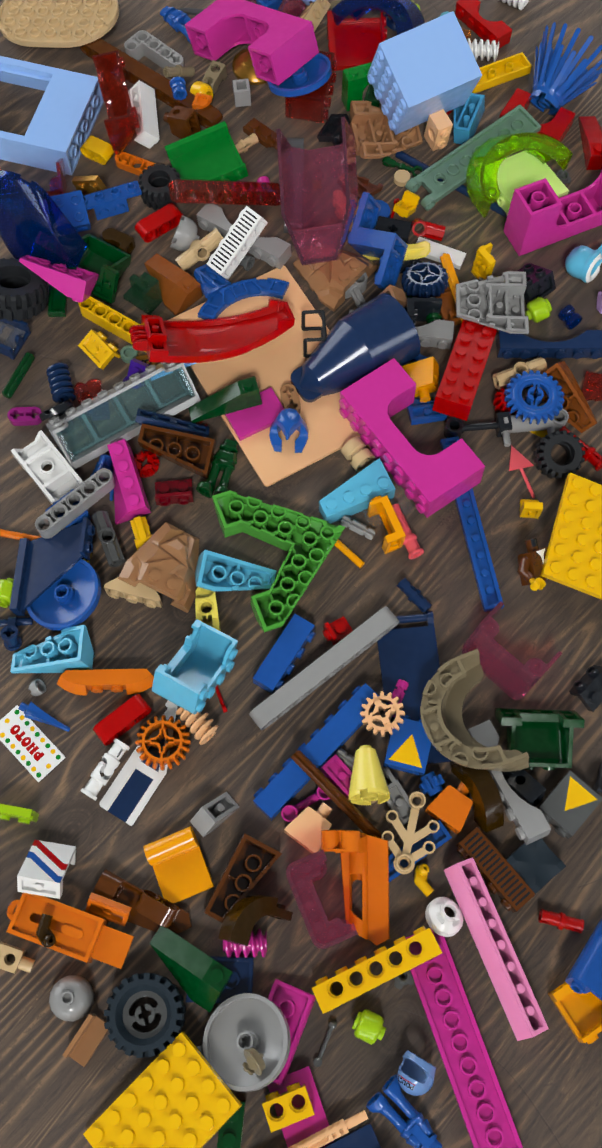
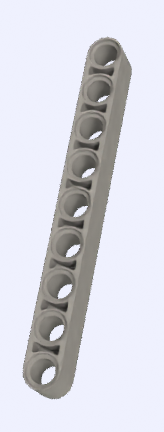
M387 606L383 607L256 706L249 713V716L260 730L266 729L396 627L400 621Z

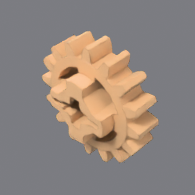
M381 691L380 696L373 693L372 700L368 697L366 698L368 704H362V708L365 711L360 712V715L366 717L362 720L363 725L368 724L366 727L368 731L373 729L374 735L381 732L382 737H385V732L393 735L392 729L400 730L398 723L404 724V720L400 717L405 716V711L401 710L404 707L403 703L397 704L399 702L398 697L392 699L391 692L385 696L384 692ZM381 701H386V702H389V703H391V704L386 705V704H383ZM375 704L373 712L370 713L371 708ZM384 710L386 715L383 718L380 715V711ZM396 715L395 720L390 723L392 716ZM375 723H381L384 727L377 726Z

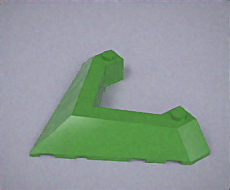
M231 490L213 495L212 499L218 522L225 538L243 532L288 552L270 590L251 596L250 603L255 618L264 632L282 627L345 527L329 524L325 520L313 516L308 517L303 513L275 504L269 505L263 503L262 500L250 496L244 497Z

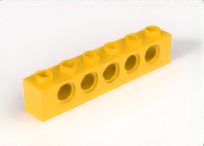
M422 926L413 931L414 936L408 939L403 936L393 941L395 946L389 949L383 946L374 951L375 956L369 959L364 956L354 961L356 966L350 969L344 966L335 971L336 976L330 979L324 976L315 981L316 986L312 988V991L322 1013L325 1014L442 954L431 928L426 929L425 926ZM413 942H419L422 946V951L418 955H413L410 952V945ZM393 952H399L402 955V962L399 965L392 964L390 960ZM376 961L382 965V972L379 975H374L371 972V965ZM354 972L361 973L363 977L360 985L353 984L351 980ZM335 982H340L343 986V991L340 995H335L332 992V985Z

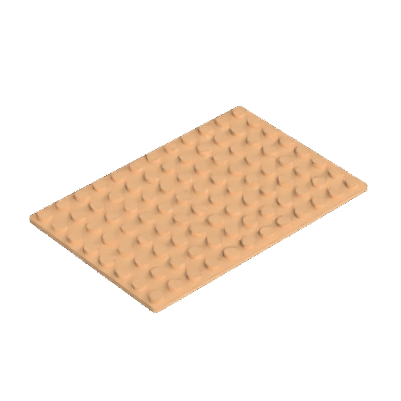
M283 265L281 269H273L256 278V280L273 278L289 282V287L283 299L271 296L245 298L227 307L217 319L268 307L269 299L288 302L295 318L294 326L277 338L250 352L223 360L191 365L190 368L208 396L237 380L255 376L259 393L271 387L282 404L281 387L284 384H291L292 372L301 367L308 359L303 356L304 339L321 337V330L303 331L301 328L302 311L315 310V308L286 266ZM205 302L169 319V321L204 320L198 317V312ZM305 314V327H322V319L319 314ZM326 326V333L328 334L330 330ZM321 341L307 342V354H312ZM287 390L286 393L288 394V398H290L291 393L289 392V390ZM340 392L322 396L314 402H306L298 394L301 406L300 415L309 430L308 440L302 453H295V440L300 435L298 430L290 436L289 440H286L284 433L280 431L278 435L282 440V452H276L270 441V427L239 441L225 415H221L263 485L269 487L342 449L352 438L360 437L357 431H353L348 419H344L339 412ZM291 403L290 408L295 409L293 403Z

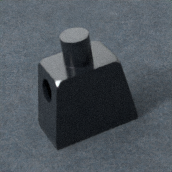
M524 769L517 770L516 772H502L510 788L528 804L536 807L543 800L546 788Z

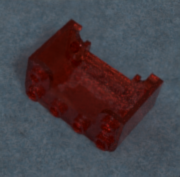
M319 51V53L329 58L332 74L323 86L313 92L296 97H285L286 118L324 123L325 120H328L329 110L327 108L331 106L330 95L333 96L334 85L332 84L336 83L337 73H334L337 68L335 53Z

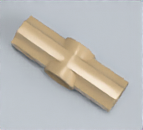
M215 228L201 240H194L190 248L178 256L175 261L182 270L186 271L198 261L207 260L210 252L216 249L224 238Z
M541 357L526 363L518 362L510 369L493 374V384L495 388L500 390L505 388L510 383V379L515 378L516 374L521 373L520 375H522V371H526L529 374L530 370H533L534 373L539 370L540 374L548 369L547 363Z

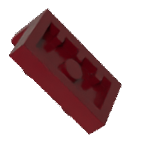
M192 479L155 482L156 504L169 506L178 503L186 505L189 502H194Z

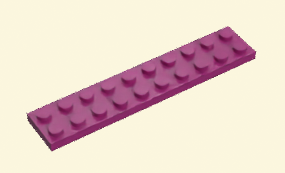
M432 930L442 954L411 969L410 972L473 1148H523L445 937L436 934ZM419 942L411 943L410 952L413 955L420 954L422 951L421 944Z

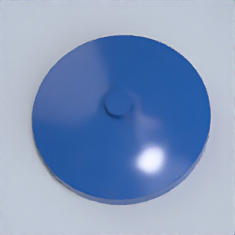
M318 53L279 86L267 81L269 89L272 93L282 97H296L313 92L323 86L332 74L331 62L326 55Z
M83 559L79 560L27 608L29 615L40 626L50 630L60 631L68 627L78 626L94 612L100 600L101 582L97 572L88 562Z

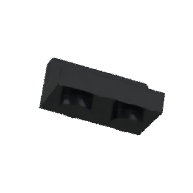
M593 665L589 667L584 676L576 681L569 691L571 695L578 696L588 711L594 712L602 703V666Z

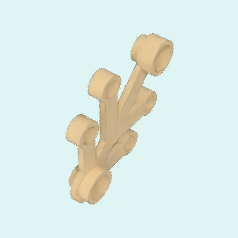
M419 791L413 792L408 800L411 811L407 830L398 818L399 815L395 810H389L386 813V821L393 825L404 843L402 851L394 841V834L391 831H384L381 835V839H384L385 834L391 835L388 846L395 856L393 865L398 873L404 875L409 874L414 869L415 861L426 854H432L436 849L432 841H426L422 848L411 854L412 845L430 833L438 832L440 828L436 820H431L427 823V826L415 833L419 810L426 803L425 795ZM414 798L420 799L419 805L413 803ZM394 813L396 819L390 820L388 814ZM434 823L437 829L433 831L429 828V825ZM431 844L433 850L430 852L425 849V845ZM406 860L408 866L405 868L401 867L400 861Z

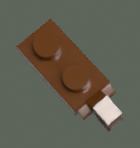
M253 118L243 127L244 133L249 136L255 133L259 143L267 149L273 147L280 152L284 148V141L280 136L257 119Z

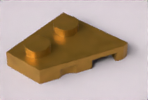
M98 175L74 176L71 181L76 190H81L83 195L108 189Z

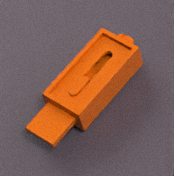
M22 893L20 900H14L8 906L7 916L11 921L6 932L43 946L36 935L41 915H50L53 917L49 928L56 937V943L47 948L86 963H92L93 959H96L116 968H123L134 936L108 927V920L48 897Z

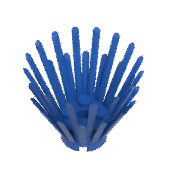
M555 22L552 24L548 45V25H546L539 47V55L537 46L535 50L533 92L529 98H532L530 102L540 111L544 112L545 109H550L548 113L550 115L557 114L561 107L597 83L594 81L602 73V67L596 70L602 64V59L589 71L586 69L600 53L602 45L588 59H583L576 67L577 62L593 40V36L590 35L577 55L575 50L571 52L581 31L580 28L575 30L563 57H560L564 48L562 41L567 29V23L563 24L555 50L552 48L556 28Z

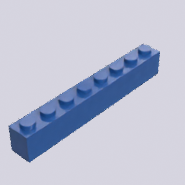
M366 683L362 687L357 686L351 693V699L349 701L344 700L338 707L339 711L335 715L331 714L324 721L326 725L321 730L319 728L316 729L310 736L311 740L307 745L303 743L297 750H300L320 770L363 725L362 720L366 717L360 715V712L365 711L362 708V704L367 705L366 698L368 697L372 700L373 693L376 692ZM375 704L371 708L370 713L373 712ZM292 758L286 760L282 765L284 769L279 774L276 772L269 778V784L265 789L261 787L254 794V804L271 821L311 780Z

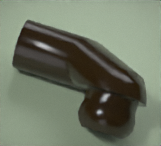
M46 914L41 915L36 935L44 947H51L56 943V937L49 928L53 916Z

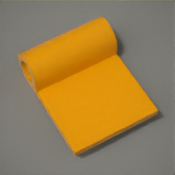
M191 826L144 845L145 856L149 864L153 866L162 896L166 900L175 904L214 887L209 868L206 865L196 834Z

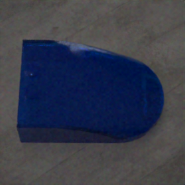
M0 170V236L13 257L20 259L23 256L30 255L49 260L52 265L62 263L66 264V267H78L87 244L49 194L36 182L31 181L30 183L22 179L21 174Z

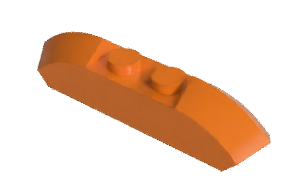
M147 669L66 670L60 675L57 685L76 695L87 696L89 690L93 693H102L103 690L120 693L126 690L127 695H131L151 688L154 676Z

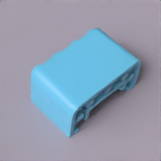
M198 619L191 626L193 628L192 634L186 636L184 645L168 665L160 664L155 670L152 692L194 715L197 712H202L207 698H212L216 690L215 687L223 683L226 672H231L235 665L233 660L238 653L236 649L238 640Z

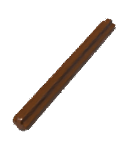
M297 750L292 755V760L365 834L381 838L382 834L300 750Z

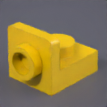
M521 499L520 517L538 519L543 511V503L538 500Z

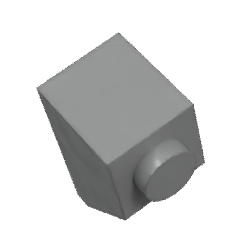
M225 792L202 806L190 822L202 837H205L238 810L239 806Z

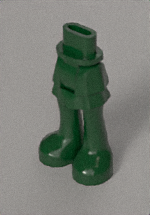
M225 439L224 443L220 445L219 450L213 457L214 460L211 462L212 467L207 481H200L197 484L196 490L201 495L212 498L213 493L217 495L230 490L228 488L229 480L237 464V441ZM223 471L220 483L215 489L219 472Z

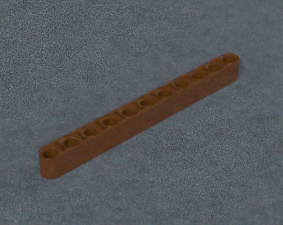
M101 38L80 46L85 55L134 85L140 80L155 89V98L170 107L182 106L192 108L195 98L194 94L187 91V96L184 100L174 99L169 79ZM212 105L196 110L199 124L206 129L218 124L223 119L221 112Z

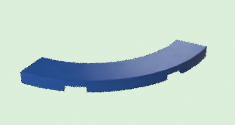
M252 278L235 282L222 288L216 296L208 299L199 310L198 317L204 320L217 319L227 307L249 297L271 296L283 299L289 287V282L273 278H267V280Z

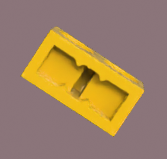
M297 1082L287 1086V1091L282 1094L275 1091L265 1095L266 1100L262 1101V1106L271 1133L315 1115L305 1084L300 1086V1083ZM297 1094L302 1095L305 1099L304 1105L300 1108L294 1107L291 1101ZM275 1103L283 1107V1113L278 1117L273 1116L270 1112V1107Z

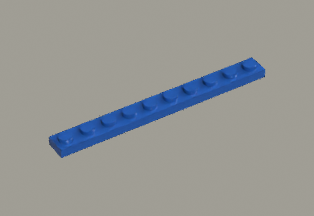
M459 437L441 439L442 451L457 442ZM470 489L456 498L455 503L483 610L487 612L503 609L504 604L473 489Z

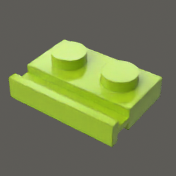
M0 804L1 820L10 821V817L17 818V822L29 825L30 821H38L39 814L32 809Z

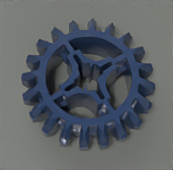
M423 261L422 263L416 262L415 265L410 264V267H406L402 275V288L408 296L440 297V294H443L448 286V273L442 265H437V262Z

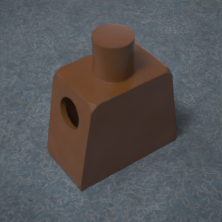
M175 106L170 113L166 112L163 116L164 122L169 123L171 133L180 139L201 131L195 109Z

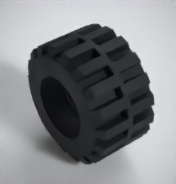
M161 163V165L154 164V166H148L147 170L144 169L142 171L143 174H140L138 183L142 191L141 198L144 204H147V207H153V210H157L170 203L176 205V203L180 202L182 197L181 180L175 168Z
M565 430L545 435V437L539 440L540 443L536 444L535 448L537 450L533 452V455H536V458L533 459L534 463H538L536 468L538 470L541 469V474L548 475V478H564L570 472L575 474L576 470L582 467L580 463H583L585 458H582V455H585V450L582 451L581 448L584 445L578 442L580 438L578 436L573 437L574 433H567ZM555 444L562 446L567 453L566 462L562 466L556 464L551 457V450Z

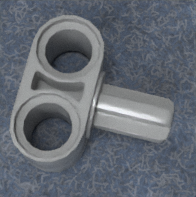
M366 273L345 292V299L352 297L357 307H361L366 303L362 295L367 288L368 276Z

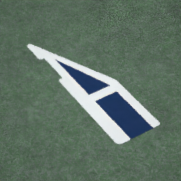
M168 700L165 704L168 708L163 715L166 716V721H168L170 716H173L175 722L178 705ZM167 728L168 736L173 737L174 730ZM159 729L154 731L148 740L156 737L159 734ZM165 737L159 742L162 749L165 743H168ZM147 746L148 752L151 755L160 758L159 749ZM136 749L99 803L100 807L130 826L135 823L165 777L168 764L165 765V770L162 771L159 764L157 769L154 770L152 764L149 766L145 764L147 759L141 760L139 758L142 753H137Z

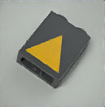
M569 771L537 808L542 811L547 822L555 827V832L561 837L568 839L576 833L599 805L602 797L572 771Z

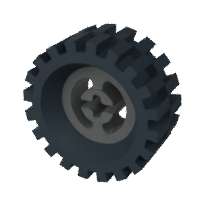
M155 973L135 974L130 978L122 980L121 984L112 990L114 993L111 997H108L106 1002L108 1008L104 1010V1016H107V1022L104 1023L105 1029L109 1030L110 1034L108 1037L110 1041L116 1043L115 1047L118 1050H123L126 1055H134L136 1058L155 1056L167 1049L166 1047L172 1044L181 1033L182 1026L185 1024L184 1013H186V1006L183 1004L184 998L179 993V988L171 983L170 979ZM143 997H151L158 1003L157 1007L149 1003L144 1004L146 1011H151V1015L148 1016L149 1023H153L156 1020L158 1013L161 1014L160 1023L150 1032H143L135 1027L136 1022L140 1025H148L147 1019L141 1017V1014L144 1013L143 1005L136 1009L135 1015L131 1013L134 1004Z

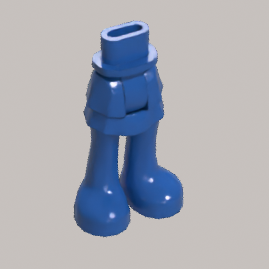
M164 7L160 11L164 21L175 29L176 32L180 31L191 44L185 28V24L191 18L187 13H183V11L174 7Z
M396 1074L393 1075L384 1084L382 1091L409 1119L405 1122L381 1092H377L368 1101L366 1108L372 1113L384 1115L400 1132V1136L406 1139V1143L412 1147L442 1148V1144L436 1139L437 1135L433 1133L428 1119H424L422 1112L419 1113L405 1098L398 1082V1076Z

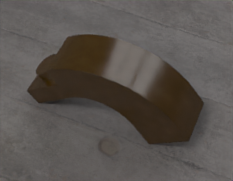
M457 763L451 765V772L465 784L472 796L475 808L474 821L486 833L504 826L502 799L490 773L487 770L469 768Z
M261 895L246 897L237 902L227 913L218 939L248 946L252 929L260 918L267 915L279 920L291 921L293 912L285 910V905L278 904V898Z

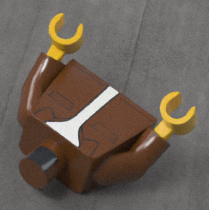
M536 538L525 541L527 552L518 555L517 572L520 575L522 586L530 585L531 590L537 591L542 590L546 586L545 580H548L540 576L548 547L539 548Z

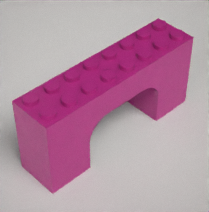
M216 0L185 24L195 55L216 61L237 45L251 44L248 46L256 77L278 86L319 53L312 21L246 0Z
M602 170L598 178L591 185L561 198H558L546 178L514 190L503 231L518 256L602 225Z
M393 358L340 391L339 412L344 419H348L353 431H357L360 434V438L365 445L370 446L375 458L381 459L386 471L393 475L395 483L398 486L401 485L406 497L409 500L412 499L416 504L418 512L428 518L481 483L485 465L462 438L435 455H424L413 448L390 418L414 403L416 383L396 359Z

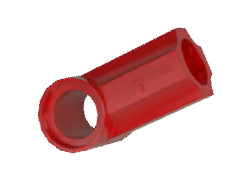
M421 218L414 219L411 225L414 235L442 241L446 228L443 225L424 221ZM416 224H423V229L421 231H415L414 228Z

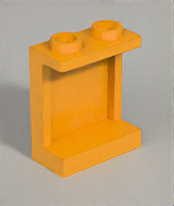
M388 496L373 498L369 503L367 515L372 517L378 514L388 533L382 545L384 554L402 548L406 535Z
M566 982L548 993L580 1043L587 1042V1044H591L599 1038L597 1034L602 1032V1000L591 992L578 994Z

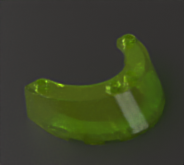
M513 133L494 137L481 145L469 162L466 173L469 196L485 218L488 215L491 204L500 197L497 173L501 163L508 156L518 151L527 150V153L535 156L542 164L551 159L556 160L564 171L567 169L573 153L558 140L539 133Z

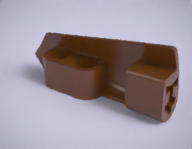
M107 869L102 873L92 893L132 907L127 922L157 932L160 926L168 928L176 934L192 927L189 912L150 890L138 888Z

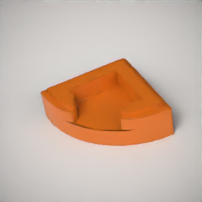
M196 93L192 109L198 110L207 107L212 102V96Z

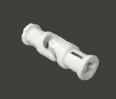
M116 738L113 740L114 744L108 753L103 755L101 762L98 763L91 773V779L85 788L80 790L95 801L101 788L106 786L114 770L119 766V760L125 751L130 749L129 746Z

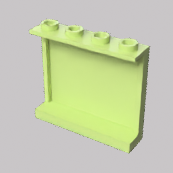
M533 147L484 166L481 169L480 183L485 186L489 194L497 201L499 207L505 211L506 215L509 212L514 190L546 178L558 198L568 195L569 192L567 187Z

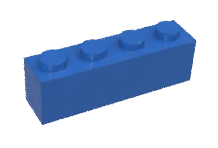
M294 614L254 675L253 683L270 694L281 688L285 683L283 681L285 676L293 672L296 659H301L306 649L304 647L307 642L311 643L316 635L314 632L315 625Z

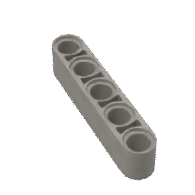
M106 468L98 470L39 516L35 521V527L40 536L45 539L52 538L113 490L115 480L112 472ZM106 478L109 479V480L106 481V482H102L103 479H106ZM65 513L62 517H57L59 514ZM45 525H49L47 529H42Z

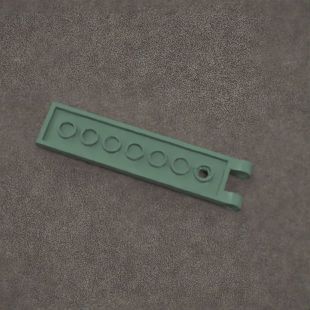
M520 104L426 170L411 178L406 183L405 188L415 193L422 185L430 194L422 199L421 205L426 211H429L439 200L480 173L482 167L496 162L539 132L541 125Z

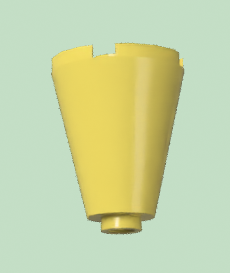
M362 745L355 751L348 800H351L352 804L366 806L371 805V801L378 800V804L387 802L390 799V792L376 749L370 745Z

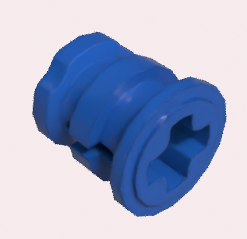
M174 77L170 81L173 97L176 100H184L187 96L186 81L183 77Z

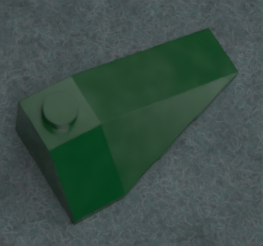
M255 376L237 380L189 407L191 421L195 423L261 405L262 401Z

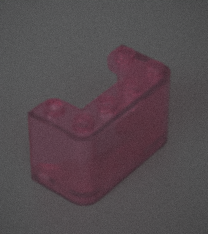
M323 849L292 862L286 869L287 883L310 941L317 950H326L358 935L354 923L350 924L344 919H339V917L328 921L313 882L323 878L327 871L325 863L327 858Z

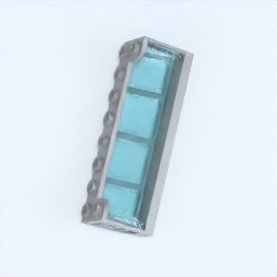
M161 362L157 365H150L145 368L146 371L131 375L129 380L114 384V388L99 392L97 397L82 401L81 405L76 408L71 407L67 409L65 414L50 418L49 422L45 425L70 466L76 469L108 452L107 445L123 439L128 441L139 435L141 425L135 422L138 408L172 417L200 402L201 399L184 363Z

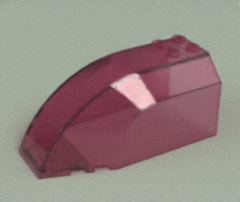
M345 116L341 117L343 143L336 146L313 150L291 147L282 131L276 129L281 215L302 266L336 261L340 258L357 209L358 183L355 136Z

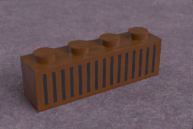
M478 827L456 845L458 854L464 860L473 857L481 876L487 882L485 884L491 893H497L502 899L500 903L508 912L510 910L513 913L517 912L536 895Z

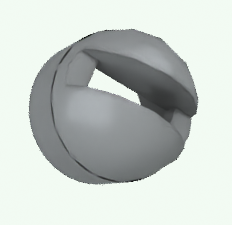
M35 679L29 684L28 690L31 691V695L40 696L46 692V685L42 680Z

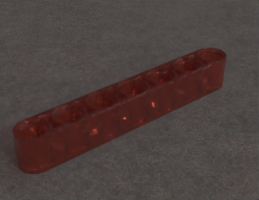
M176 179L168 184L170 199L175 203L279 206L285 200L283 189L279 183Z

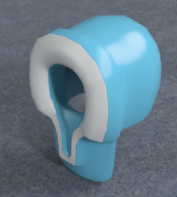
M584 245L575 247L565 260L567 273L574 278L582 280L584 283L593 281L600 271L602 245L597 250Z

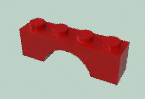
M479 0L457 1L455 16L485 42L488 39L490 45L493 40L496 41V45L499 42V49L510 42L512 29L502 20L494 22L481 17L479 14L481 2Z

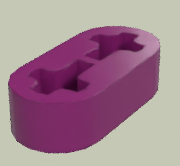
M15 407L10 409L7 414L10 423L14 426H30L42 423L39 417L42 411L38 407Z

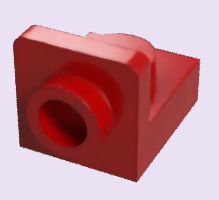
M343 616L330 624L328 622L324 623V630L322 632L326 640H330L335 645L353 630Z

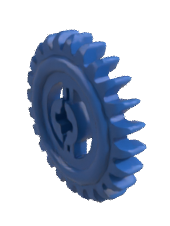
M530 370L528 374L526 371H522V375L516 374L515 378H511L510 383L506 385L504 394L507 396H505L504 401H509L506 405L507 408L512 407L510 414L517 411L516 419L522 415V422L529 418V424H532L533 420L536 419V423L539 425L541 419H543L544 424H546L548 418L552 421L554 415L558 416L559 411L563 409L562 404L565 402L563 398L565 394L561 391L562 386H557L558 381H553V376L547 377L546 372L540 374L539 370L536 373ZM528 386H533L528 390L525 400H523L522 391ZM543 390H545L548 396V401L544 405L540 406V403L544 396Z

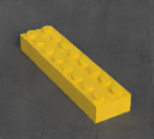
M521 52L479 68L482 77L472 93H478L530 74L532 65L524 53Z

